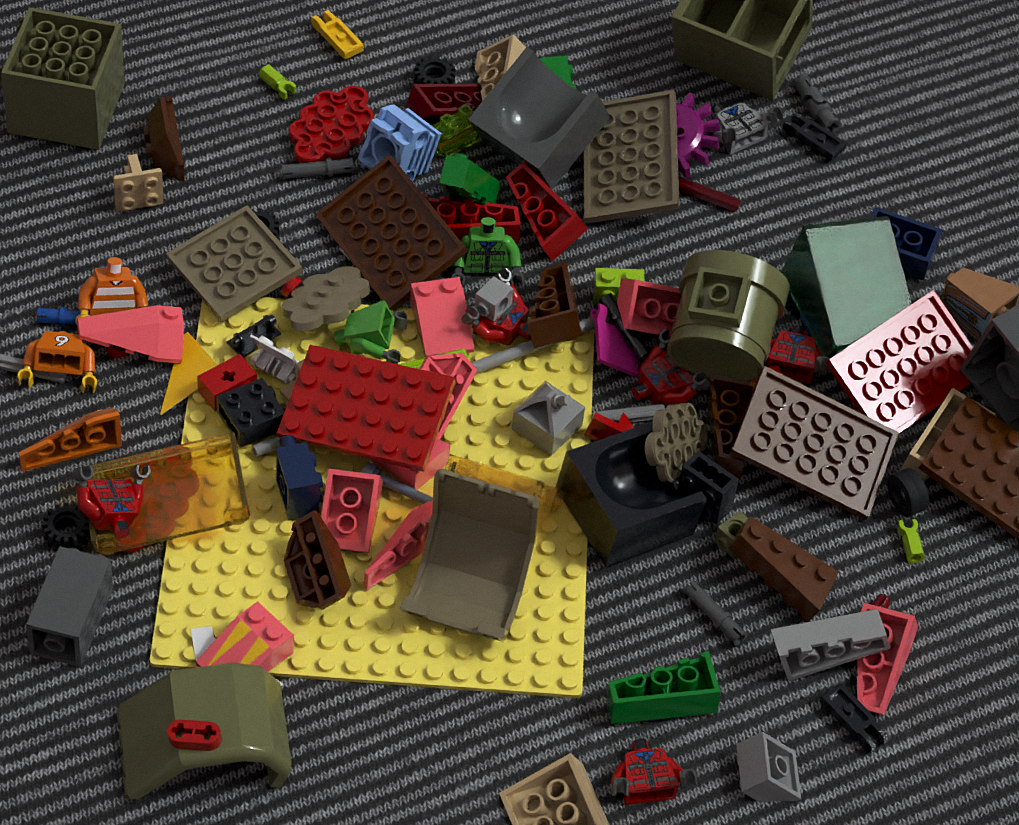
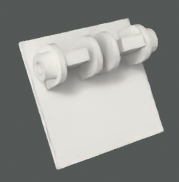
M251 334V339L260 350L258 354L254 353L250 359L253 362V366L266 371L268 374L272 372L273 377L286 384L294 381L296 363L299 362L293 358L294 354L284 347H281L280 350L273 346L274 343L264 336L257 338Z

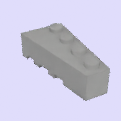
M878 609L771 629L788 681L890 649L888 637Z

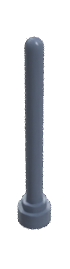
M367 462L361 472L380 475L383 480V486L421 504L433 501V497L382 474L379 466L371 462Z

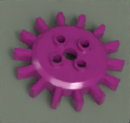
M690 92L682 104L676 103L677 134L683 133L677 135L678 167L686 178L691 177L688 163L693 159L704 166L709 164L708 154L701 150L702 147L719 149L720 146L718 137L704 135L720 131L719 119L702 122L703 119L712 114L711 105L706 103L694 111L692 109L695 103L694 94Z

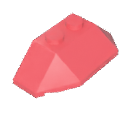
M463 353L427 356L419 368L455 377L456 383L436 437L438 440L441 439L478 370Z

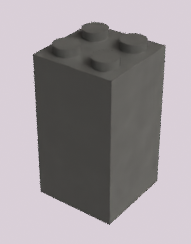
M59 546L26 623L29 652L31 655L82 667L113 591L111 559L99 554L93 555L80 552L75 548L68 549Z

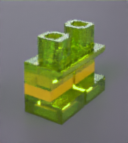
M467 104L460 106L458 112L453 115L445 114L441 116L440 122L432 125V127L442 133L435 151L443 159L446 158V155L452 156L453 153L461 151V148L465 149L479 141L478 134L468 120L474 111Z

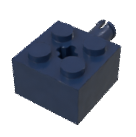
M292 435L282 437L279 441L281 447L276 448V482L288 520L302 518L314 510L319 514V503H323L320 489L323 487L321 473H316L315 471L317 466L314 452H309L307 442L296 444V439Z

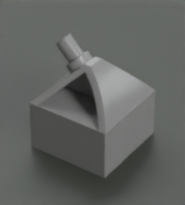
M544 381L514 410L512 430L552 456L583 425L585 406L574 400L570 395H566L547 381Z

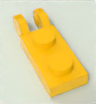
M326 10L323 12V19L326 23L316 15L311 17V23L316 31L330 43L344 60L364 51L363 43L331 11Z

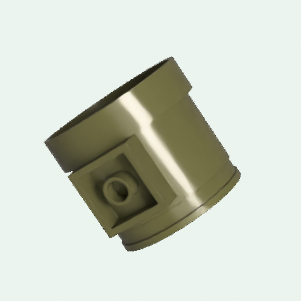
M706 250L691 255L685 262L679 284L681 299L671 331V339L667 346V353L670 359L676 365L692 374L703 371L707 379L709 374L749 382L757 380L767 358L776 320L784 313L790 289L787 278L778 269L765 261L739 252Z

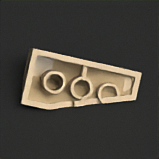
M514 34L477 52L475 71L479 74L478 83L482 87L480 91L482 100L486 98L526 48Z

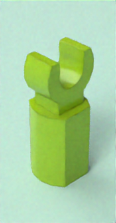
M268 64L261 68L259 77L275 91H279V96L282 99H287L286 90L291 91L293 94L296 93L295 83L286 81V78Z
M912 519L911 528L905 527L903 520H899L897 527L898 533L903 536L902 542L909 563H920L925 558L920 536L917 532L918 522L916 519Z

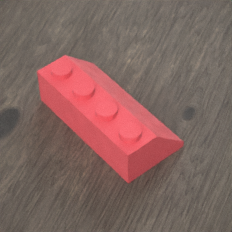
M621 278L617 305L624 328L657 335L662 330L668 329L670 333L667 337H670L681 293L679 288Z

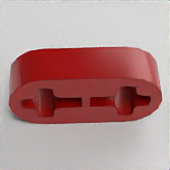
M181 719L173 721L167 728L169 743L174 748L211 751L218 748L222 742L221 730L214 722ZM179 731H185V733L182 734L181 738L176 737V735L179 734ZM208 733H213L209 740L204 739Z

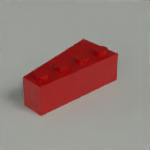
M524 162L506 176L542 249L552 261L588 229L579 216Z
M422 193L459 240L463 236L468 235L471 227H481V220L483 218L490 217L496 221L495 227H503L505 235L511 236L514 242L519 244L521 223L518 206L489 202L485 205L476 204L474 200L464 199V202L451 201L450 197L440 196V199L429 198L428 194Z

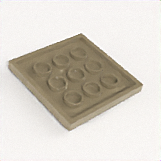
M248 205L166 253L167 260L221 322L303 273L302 266Z

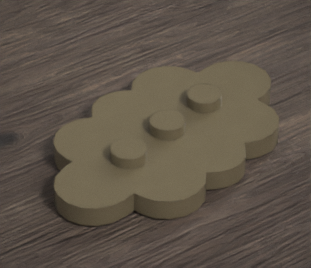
M347 266L334 269L329 274L310 276L304 280L303 286L291 292L292 298L283 302V315L291 320L292 328L298 331H311L319 328L323 323L344 321L349 317L351 310L357 309L361 305V299L369 294V282L361 278V272L358 268Z
M691 403L668 405L666 409L657 410L654 414L653 432L648 434L645 441V455L648 463L651 466H656L657 475L663 483L679 481L682 465L697 451L702 453L707 447V427L702 420L697 419L695 407Z

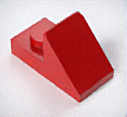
M595 412L584 436L598 441L633 429L634 427L625 413H622L618 422H615Z

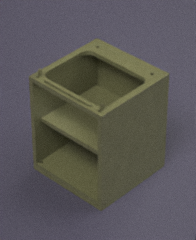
M681 0L672 15L675 60L773 101L812 29L813 0Z

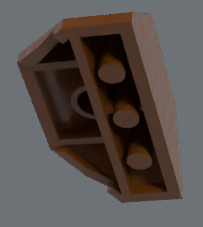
M172 96L163 97L157 101L148 113L147 126H143L144 140H149V143H146L147 157H152L153 167L160 168L162 172L178 181H185L184 161Z
M314 510L293 522L291 529L293 532L288 541L284 563L296 603L301 606L324 610L346 596L351 587V582L338 542L318 512Z

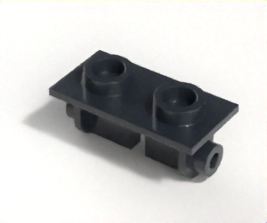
M265 315L263 319L256 322L253 326L240 333H235L233 338L226 343L244 358L258 349L250 337L251 334L257 338L264 336L271 341L280 336L281 332L274 326L277 323L276 318L273 315Z

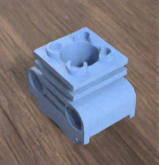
M394 104L382 107L378 117L370 121L366 141L358 156V160L362 162L360 167L370 170L390 154L413 182L416 174L421 175L422 172H428L442 133L409 108L403 111Z

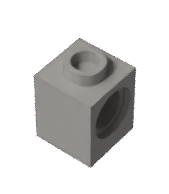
M492 277L475 294V307L479 310L480 315L494 322L512 305L514 288L496 277Z

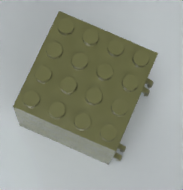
M29 7L25 18L22 17L16 28L17 37L4 67L3 65L0 66V85L3 86L7 133L99 150L125 84L121 24Z

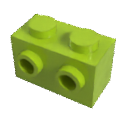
M595 268L593 304L598 305L599 300L608 293H612L617 302L621 278L645 281L644 269Z

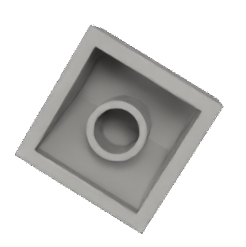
M764 732L736 744L737 763L740 772L739 785L743 793L758 802L801 800L796 752Z

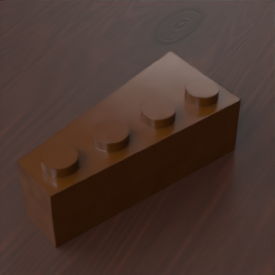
M567 263L543 269L538 284L539 292L534 297L535 306L531 307V318L527 321L534 348L564 340L571 341L582 336L574 287Z

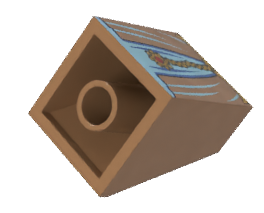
M963 267L956 273L952 272L947 276L944 281V292L940 296V300L957 325L978 341L992 319L1018 305L1019 286Z

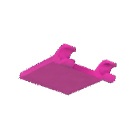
M599 303L598 310L591 309L590 316L595 324L597 362L637 377L639 375L637 358L614 325L605 322L608 308Z

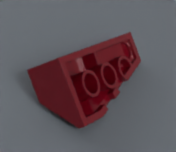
M413 84L405 108H409L423 120L441 119L477 108L483 101L480 92L482 87L480 84Z

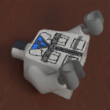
M720 102L714 109L717 113L715 119H719L720 131L712 133L714 137L719 138V143H722L731 155L765 140L768 124H775L777 119H783L781 107H773L768 112L762 113L749 108L744 103L729 107L725 102Z

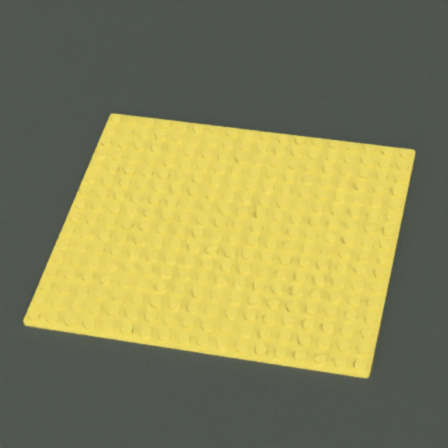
M262 297L221 322L202 300L196 341L217 365L238 355L226 342L232 339L235 333H240L253 326L256 322L263 319L265 315H273L276 318L277 323L274 326L281 332L280 336L271 340L274 343L273 346L279 350L281 347L288 349L294 354L293 358L299 362L305 359L310 345L354 354L348 344L339 346L334 338L335 331L345 329L347 318L338 323H323L319 328L311 331H298L292 328L291 320L283 315L282 304L287 299ZM361 304L357 309L351 310L350 313L368 307L369 305ZM399 307L395 311L391 310L393 314L396 311H404L406 313L407 328L405 330H397L393 327L389 349L384 351L388 352L392 349L399 351L401 357L398 364L425 358L412 308ZM470 324L474 352L467 353L468 360L474 362L528 340L518 336L508 346L501 343H486L480 336L473 333L472 324ZM594 329L583 333L582 336L574 340H564L475 374L440 441L450 444L449 463L442 469L510 488L514 491L534 495L540 501L536 539L523 592L504 642L414 616L400 609L403 598L407 599L415 582L422 554L368 591L364 588V574L367 568L410 511L416 506L423 505L383 485L369 553L340 549L351 582V587L346 596L324 610L297 604L285 567L284 557L288 541L293 532L291 531L293 522L300 518L292 520L287 518L276 482V450L259 457H255L252 450V445L278 435L275 433L240 448L217 411H214L198 393V390L188 396L181 447L187 449L191 454L193 460L191 470L199 478L200 489L193 498L188 500L190 507L188 513L184 517L175 520V531L167 538L150 665L152 667L170 669L197 668L191 629L212 626L214 638L217 639L239 614L258 601L294 635L293 654L268 672L272 676L580 698L583 690L587 537L555 487L566 451L591 443V439L584 436V433L592 418ZM257 349L245 356L244 359L257 373V379L263 378L268 386L271 385L279 404L283 403L287 407L288 401L280 394V388L285 386L286 383L273 377L272 372L268 374L266 371L253 366V362L250 361L254 353L258 354L260 350ZM362 353V354H355V355L364 356V357H368V358H372V359H377V358H375V357H373V356H370V355L364 354V353ZM384 358L377 359L381 361H386V359ZM544 381H547L566 395H570L574 400L585 406L583 425L552 456L512 430L514 410ZM308 445L309 452H314L317 466L315 471L316 473L320 472L322 476L323 487L320 489L323 501L328 469L361 473L367 462L377 465L367 458ZM379 466V469L382 470V474L397 480ZM434 476L419 488L418 491L433 497ZM319 503L320 517L322 514L323 503Z

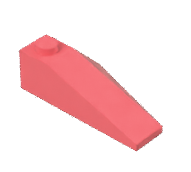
M156 305L77 319L79 339L105 347L119 346L125 348V352L132 355L136 351L149 355L148 359L156 362L181 363L184 321L181 307Z
M428 501L422 506H416L410 511L367 568L364 574V588L367 591L423 553L432 516L433 501Z
M864 603L861 612L878 609L888 637L890 649L857 659V699L869 712L884 716L911 651L918 624L913 615Z

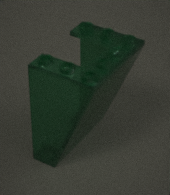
M888 216L803 226L781 271L789 282V292L815 339L823 357L830 359L838 351L847 348L912 304Z

